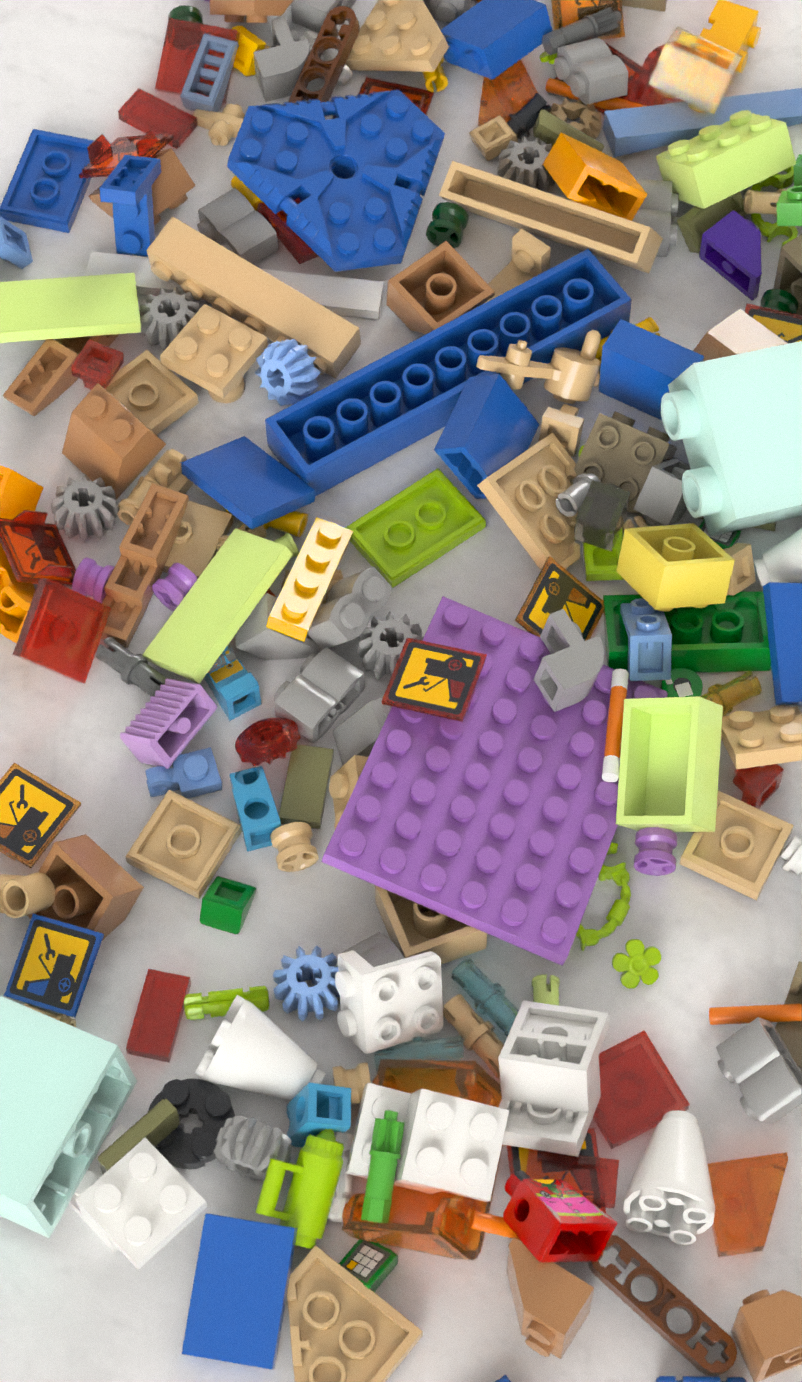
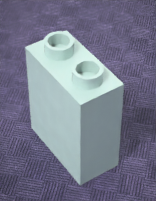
M802 341L693 363L668 385L669 393H665L661 400V416L664 428L673 441L683 439L691 468L686 470L682 476V493L689 513L695 518L704 516L709 536L802 516Z
M0 996V1216L50 1238L135 1087L137 1080L118 1045Z

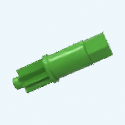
M385 1110L383 1119L375 1118L371 1150H369L371 1157L361 1220L385 1224L389 1222L398 1159L401 1158L400 1150L405 1124L404 1122L397 1121L398 1112Z

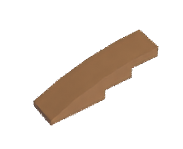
M119 334L60 338L55 340L46 339L3 394V397L35 417L75 383L109 348Z
M153 483L151 484L119 546L121 556L104 587L106 596L89 627L91 636L102 640L107 637H113L123 647H129L154 593L152 585L160 579L189 501L188 495Z

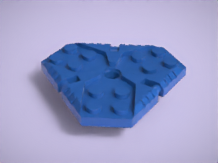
M400 90L374 92L369 95L331 97V101L328 102L310 99L307 102L301 100L296 101V103L284 102L283 104L274 103L248 106L229 155L227 168L275 214L283 210L287 214L286 225L335 272L401 264L423 199L420 195L425 196L445 133ZM332 116L333 119H325V117ZM298 198L302 201L299 204L295 202Z

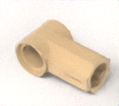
M40 872L26 876L0 874V913H5L12 918H19L46 910L52 906L55 900V888L51 879Z

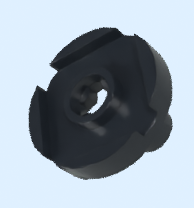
M192 1078L169 1081L153 1099L148 1112L162 1099H167L177 1109L180 1121L183 1117L196 1114L198 1115V1120L204 1122L202 1128L194 1127L192 1133H185L184 1124L180 1123L155 1148L174 1167L189 1170L204 1167L205 1163L215 1159L214 1149L217 1144L215 1140L220 1128H223L227 1118L235 1116L230 1097L217 1085L206 1080Z

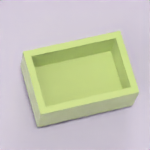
M749 110L736 112L729 117L730 121L721 125L707 126L699 131L698 136L690 140L673 142L668 146L667 151L656 155L663 181H672V193H678L680 201L705 209L796 164L786 122L771 119L770 116L753 114Z
M700 696L624 699L616 824L636 831L648 827H660L673 832H715L722 705Z

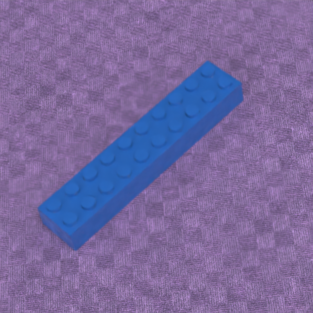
M586 249L265 419L267 445L284 467L315 490L316 497L445 427L469 377L501 374L477 368L479 355L506 357L510 344L517 345L518 340H524L527 342L526 348L532 350L530 361L550 363L555 348L563 347L581 351L586 334L589 331H598L601 339L610 336L611 331L614 330L620 319L629 322L632 299L593 253ZM525 377L523 384L534 378Z

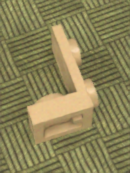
M520 229L512 237L511 262L488 283L495 291V295L486 302L549 270L551 247L525 230Z

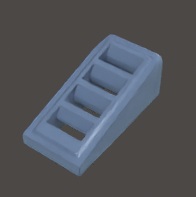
M204 33L180 95L186 109L219 112L239 46L238 42ZM209 49L225 53L224 58L209 55ZM208 64L219 67V71L204 68V66ZM201 78L213 81V86L200 83Z

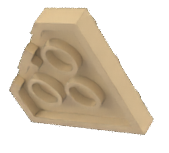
M378 0L360 28L345 64L353 71L434 72L449 46L423 0Z
M553 433L477 485L544 575L551 563L564 571L580 559V544L575 543L574 527L579 524L578 511L574 516H565L556 506L557 496L572 486L570 479L577 477L574 471L576 463Z
M316 1245L290 1275L287 1300L295 1382H386L423 1336L421 1329L371 1289L365 1287L360 1280Z

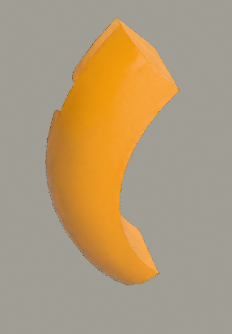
M1 465L0 524L31 527L37 503L44 487ZM12 530L15 536L29 541L30 536L27 531ZM0 536V633L23 647L38 649L48 646L60 637L68 623L57 618L46 608L39 598L32 580H23L18 577Z

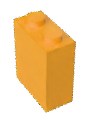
M560 133L543 163L545 169L567 198L630 221L633 220L648 195L621 161L564 133Z

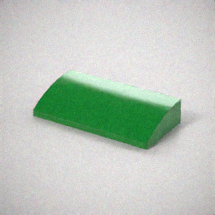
M763 591L739 592L734 596L727 595L725 603L711 604L705 608L690 606L664 611L672 633L671 670L675 668H688L696 673L770 671L771 659ZM640 594L603 595L607 666L613 669L628 671V635L620 609L622 603H631L635 599L643 598Z

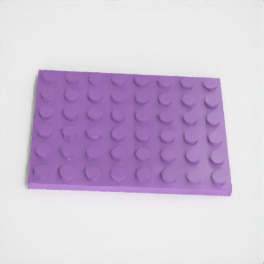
M443 596L421 644L471 654L481 658L460 714H452L394 701L321 862L563 966L618 826L616 824L619 779L616 782H607L602 779L612 672L615 669L602 665L590 693L583 700L554 712L533 680L542 658L551 654L542 639ZM452 660L449 662L448 667L456 671L462 667V663L459 660ZM628 678L626 699L667 698V691L643 681H630ZM450 680L452 697L460 698L465 685L464 682Z

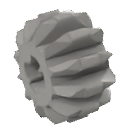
M524 136L520 143L510 140L507 149L501 150L499 155L497 175L548 192L550 186H554L556 182L545 169L543 163L552 149V145H541L539 137L533 142L527 141Z
M161 287L159 296L148 294L146 304L140 305L141 333L147 337L150 346L160 344L164 351L201 307L198 302L194 301L191 292L181 295V291L176 287L171 293H166Z
M84 474L82 481L78 482L69 477L67 487L57 486L56 498L52 499L51 510L52 514H54L56 527L58 530H65V535L69 539L79 534L85 543L88 535L94 534L101 540L103 529L113 530L114 518L118 517L119 507L116 502L115 491L112 489V486L105 487V482L101 477L93 482H90L86 474Z
M390 611L385 621H381L374 616L371 620V627H366L360 634L361 641L357 645L358 655L362 658V666L365 668V671L374 670L377 680L388 674L394 682L408 644L411 642L421 644L424 638L422 637V629L419 623L410 625V619L406 614L401 619L394 620V616Z
M240 1115L227 1118L215 1140L217 1144L214 1153L218 1162L225 1165L228 1170L235 1171L240 1176L250 1177L254 1181L257 1179L264 1181L270 1158L290 1162L291 1160L290 1154L293 1146L291 1144L292 1140L288 1135L283 1134L279 1128H274L268 1125L267 1122L257 1121L253 1117L248 1119Z

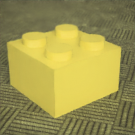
M695 523L626 528L616 572L655 610L671 611L673 608L690 606L705 608L711 604L725 603L735 560Z

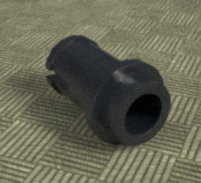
M535 93L515 115L511 113L508 116L510 120L506 123L518 139H521L524 135L526 137L530 136L529 131L534 127L541 109L548 112L552 111L551 106L546 105V100L538 93Z

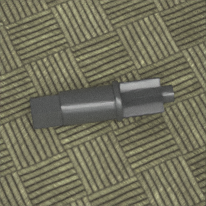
M611 7L544 34L542 38L544 50L549 55L557 53L558 47L598 38L600 35L615 30V28L619 27L617 22L622 20L621 13L619 11L612 12Z

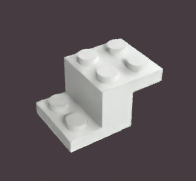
M523 1000L498 1058L502 1100L498 1108L509 1110L502 1144L578 1157L601 1097L598 1055L610 1027L609 1013Z
M371 1083L365 1084L345 1173L363 1178L368 1177L371 1157L369 1150H371L375 1118L383 1119L385 1110L398 1112L397 1121L404 1122L405 1124L400 1150L401 1158L398 1159L394 1185L428 1194L444 1191L485 1202L490 1201L509 1110L422 1088L413 1093H407Z
M121 1124L105 1138L69 1205L114 1253L119 1249L137 1269H140L205 1210L207 1203L146 1137L106 1173L102 1174L97 1160L98 1156L127 1131Z

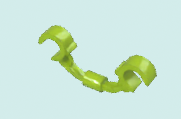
M794 165L783 170L787 174L781 175L777 173L754 184L751 190L761 191L763 186L767 187L770 185L777 189L791 186L794 182ZM760 213L750 214L751 220L757 225L761 234L768 237V243L777 235H785L789 238L782 242V246L798 237V231L795 226H777V222L774 224L764 222Z
M611 842L607 855L617 853V843ZM625 862L613 867L602 865L599 880L612 879L616 885L621 886L620 899H615L606 917L608 923L600 930L584 929L580 923L576 936L580 941L582 951L585 950L586 946H594L599 942V939L611 935L617 926L622 925L630 909L631 890L628 886L630 875L625 869Z

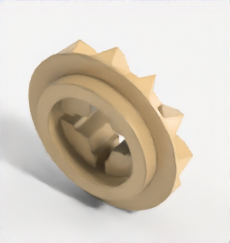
M565 98L562 104H552V111L549 113L566 123L567 118L574 120L578 117L580 118V123L578 124L573 121L570 123L571 126L593 139L599 136L602 128L601 113L595 111L593 103L586 105L580 99L576 102H570Z

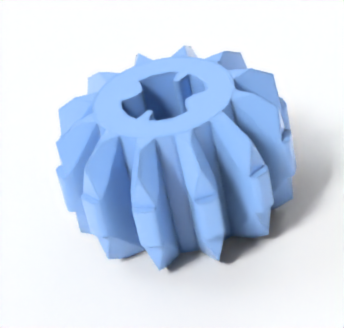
M295 339L276 341L269 344L268 348L264 349V352L256 358L260 367L254 373L261 377L262 380L259 388H266L268 400L277 399L280 406L293 405L310 396L319 387L316 378L321 371L315 368L313 364L316 357H310L307 354V345H298Z
M299 946L296 949L297 959L284 955L281 959L283 969L274 971V982L278 984L274 988V996L277 1000H284L282 1006L287 1014L298 1009V1018L302 1022L307 1018L308 1012H314L315 1017L321 1021L324 1017V1007L332 1011H336L339 1007L337 997H340V994L335 984V974L339 972V968L336 966L337 957L331 953L322 958L321 948L318 946L312 950L311 955H305V951ZM312 980V983L315 986L308 987L307 983L304 981Z

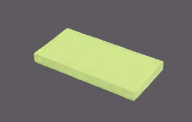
M135 273L0 282V343L141 332Z
M235 528L142 655L150 663L200 684L288 563L293 553L282 544Z

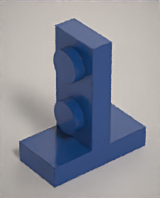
M125 155L99 188L100 201L112 203L116 254L148 257L146 250L155 240L152 184L161 174L160 159Z

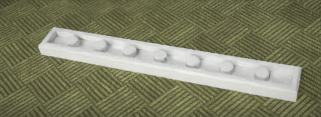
M90 252L85 276L135 273L137 294L159 296L161 287L166 293H171L178 287L181 295L185 294L181 285L171 279L166 282L157 277L151 270L148 257ZM262 269L337 315L379 319L384 293L383 281Z

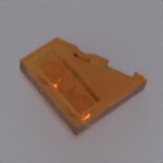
M521 59L493 80L483 77L478 127L501 115L505 122H508L510 120L508 116L511 113L515 115L535 93H538Z
M787 1152L707 1164L715 1203L712 1230L718 1257L763 1251L788 1162Z

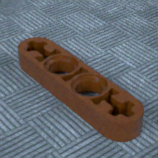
M338 6L329 11L288 102L296 103V101L304 99L306 101L319 99L320 102H328L360 30L357 16L352 8ZM336 25H342L339 31ZM330 48L338 50V54L334 59L330 61L320 59L321 54L325 50ZM317 78L325 80L321 89L317 91L307 90V85L312 80Z
M611 1235L604 1250L608 1251L612 1247L619 1252L615 1259L619 1265L626 1269L629 1263L632 1262L636 1268L627 1275L621 1285L616 1278L621 1275L622 1271L611 1263L606 1268L599 1263L602 1257L601 1254L597 1262H587L591 1272L700 1372L709 1376H718L729 1370L737 1358V1348L733 1339L625 1240L617 1235ZM643 1276L653 1281L656 1287L654 1299L644 1302L635 1298L631 1290V1283L635 1278ZM671 1309H683L689 1314L692 1322L691 1328L687 1333L678 1334L668 1327L666 1317ZM701 1326L707 1330L700 1337L706 1344L712 1347L718 1342L723 1346L724 1349L721 1352V1356L725 1360L724 1364L719 1360L714 1361L712 1364L708 1363L705 1359L708 1350L699 1341L694 1344L693 1348L686 1344L697 1334Z

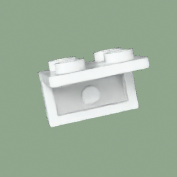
M354 950L338 954L339 972L335 974V984L340 994L341 1011L337 1014L338 1026L341 1033L355 1043L365 1054L438 1033L443 1028L441 959L437 954L429 951L376 967L370 965Z

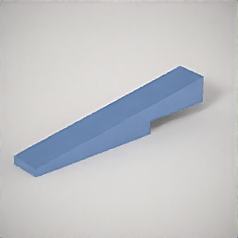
M802 88L605 111L603 132L615 158L667 146L679 140H690L698 136L701 129L711 125H721L730 121L729 117L732 114L744 110L786 122L787 127L802 124Z

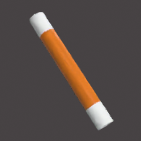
M615 669L612 672L602 779L607 782H616L619 779L624 699L627 698L629 678L628 671L624 669Z

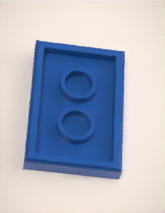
M33 129L1 203L0 216L11 222L70 233L92 179V176L86 175L98 164L103 151L102 143Z
M246 436L181 462L182 474L251 530L315 502V490Z
M769 582L763 586L775 705H802V583Z
M205 1213L182 1354L271 1370L275 1369L298 1228Z

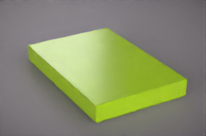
M437 468L345 528L353 531L350 542L394 588L486 528V519L443 472Z

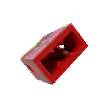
M520 1170L513 1173L505 1183V1191L511 1196V1199L503 1212V1220L539 1262L598 1261L618 1224L613 1218L569 1183L561 1179H532L525 1171Z

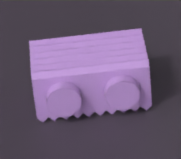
M167 678L165 679V684L160 685V690H156L155 696H151L150 702H146L145 708H141L140 714H136L135 720H131L130 726H126L125 732H121L120 739L141 763L145 762L147 765L151 764L152 766H164L168 769L217 710V705L200 684Z

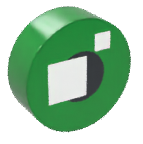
M675 668L671 670V680H662L661 689L667 691V697H701L703 683L699 675L693 670Z

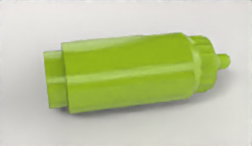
M322 1130L317 1136L309 1134L305 1146L299 1151L296 1164L270 1158L255 1212L280 1219L279 1225L298 1228L295 1241L297 1246L313 1249L317 1239L323 1238L344 1162L342 1158L344 1144L336 1141L334 1130ZM288 1170L293 1172L283 1211L275 1208L285 1172Z

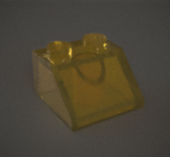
M677 26L666 42L648 84L654 86L655 91L664 97L673 99L676 96L687 101L688 106L694 111L703 114L708 112L715 114L743 56Z

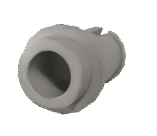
M582 473L573 480V485L557 496L556 506L563 515L571 517L587 503L596 502L601 496V481L594 474Z

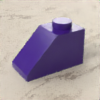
M733 210L702 234L699 258L753 301L758 297L762 275L761 231L757 229L752 221L744 219Z

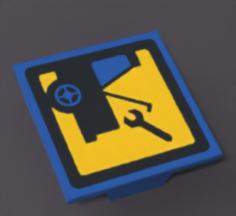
M32 914L4 996L75 1018L104 934Z

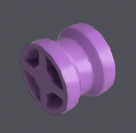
M88 557L84 558L74 575L72 584L73 594L82 598L87 595L91 596L95 602L102 604L106 596L104 587L114 566L107 565L102 567L95 560Z
M174 563L168 569V575L164 579H158L152 585V590L159 601L174 612L198 578L184 565Z
M648 827L637 831L635 845L639 848V853L634 856L635 870L652 876H662L674 872L676 869V858L672 855V850L677 846L676 833L660 827Z

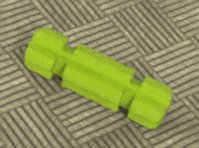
M266 986L249 987L247 992H243V988L208 992V996L203 997L202 993L187 994L184 997L185 1015L189 1020L203 1019L204 1014H210L211 1018L226 1016L236 995L252 1002L259 1010L264 1012L269 1010L270 1006L268 989Z

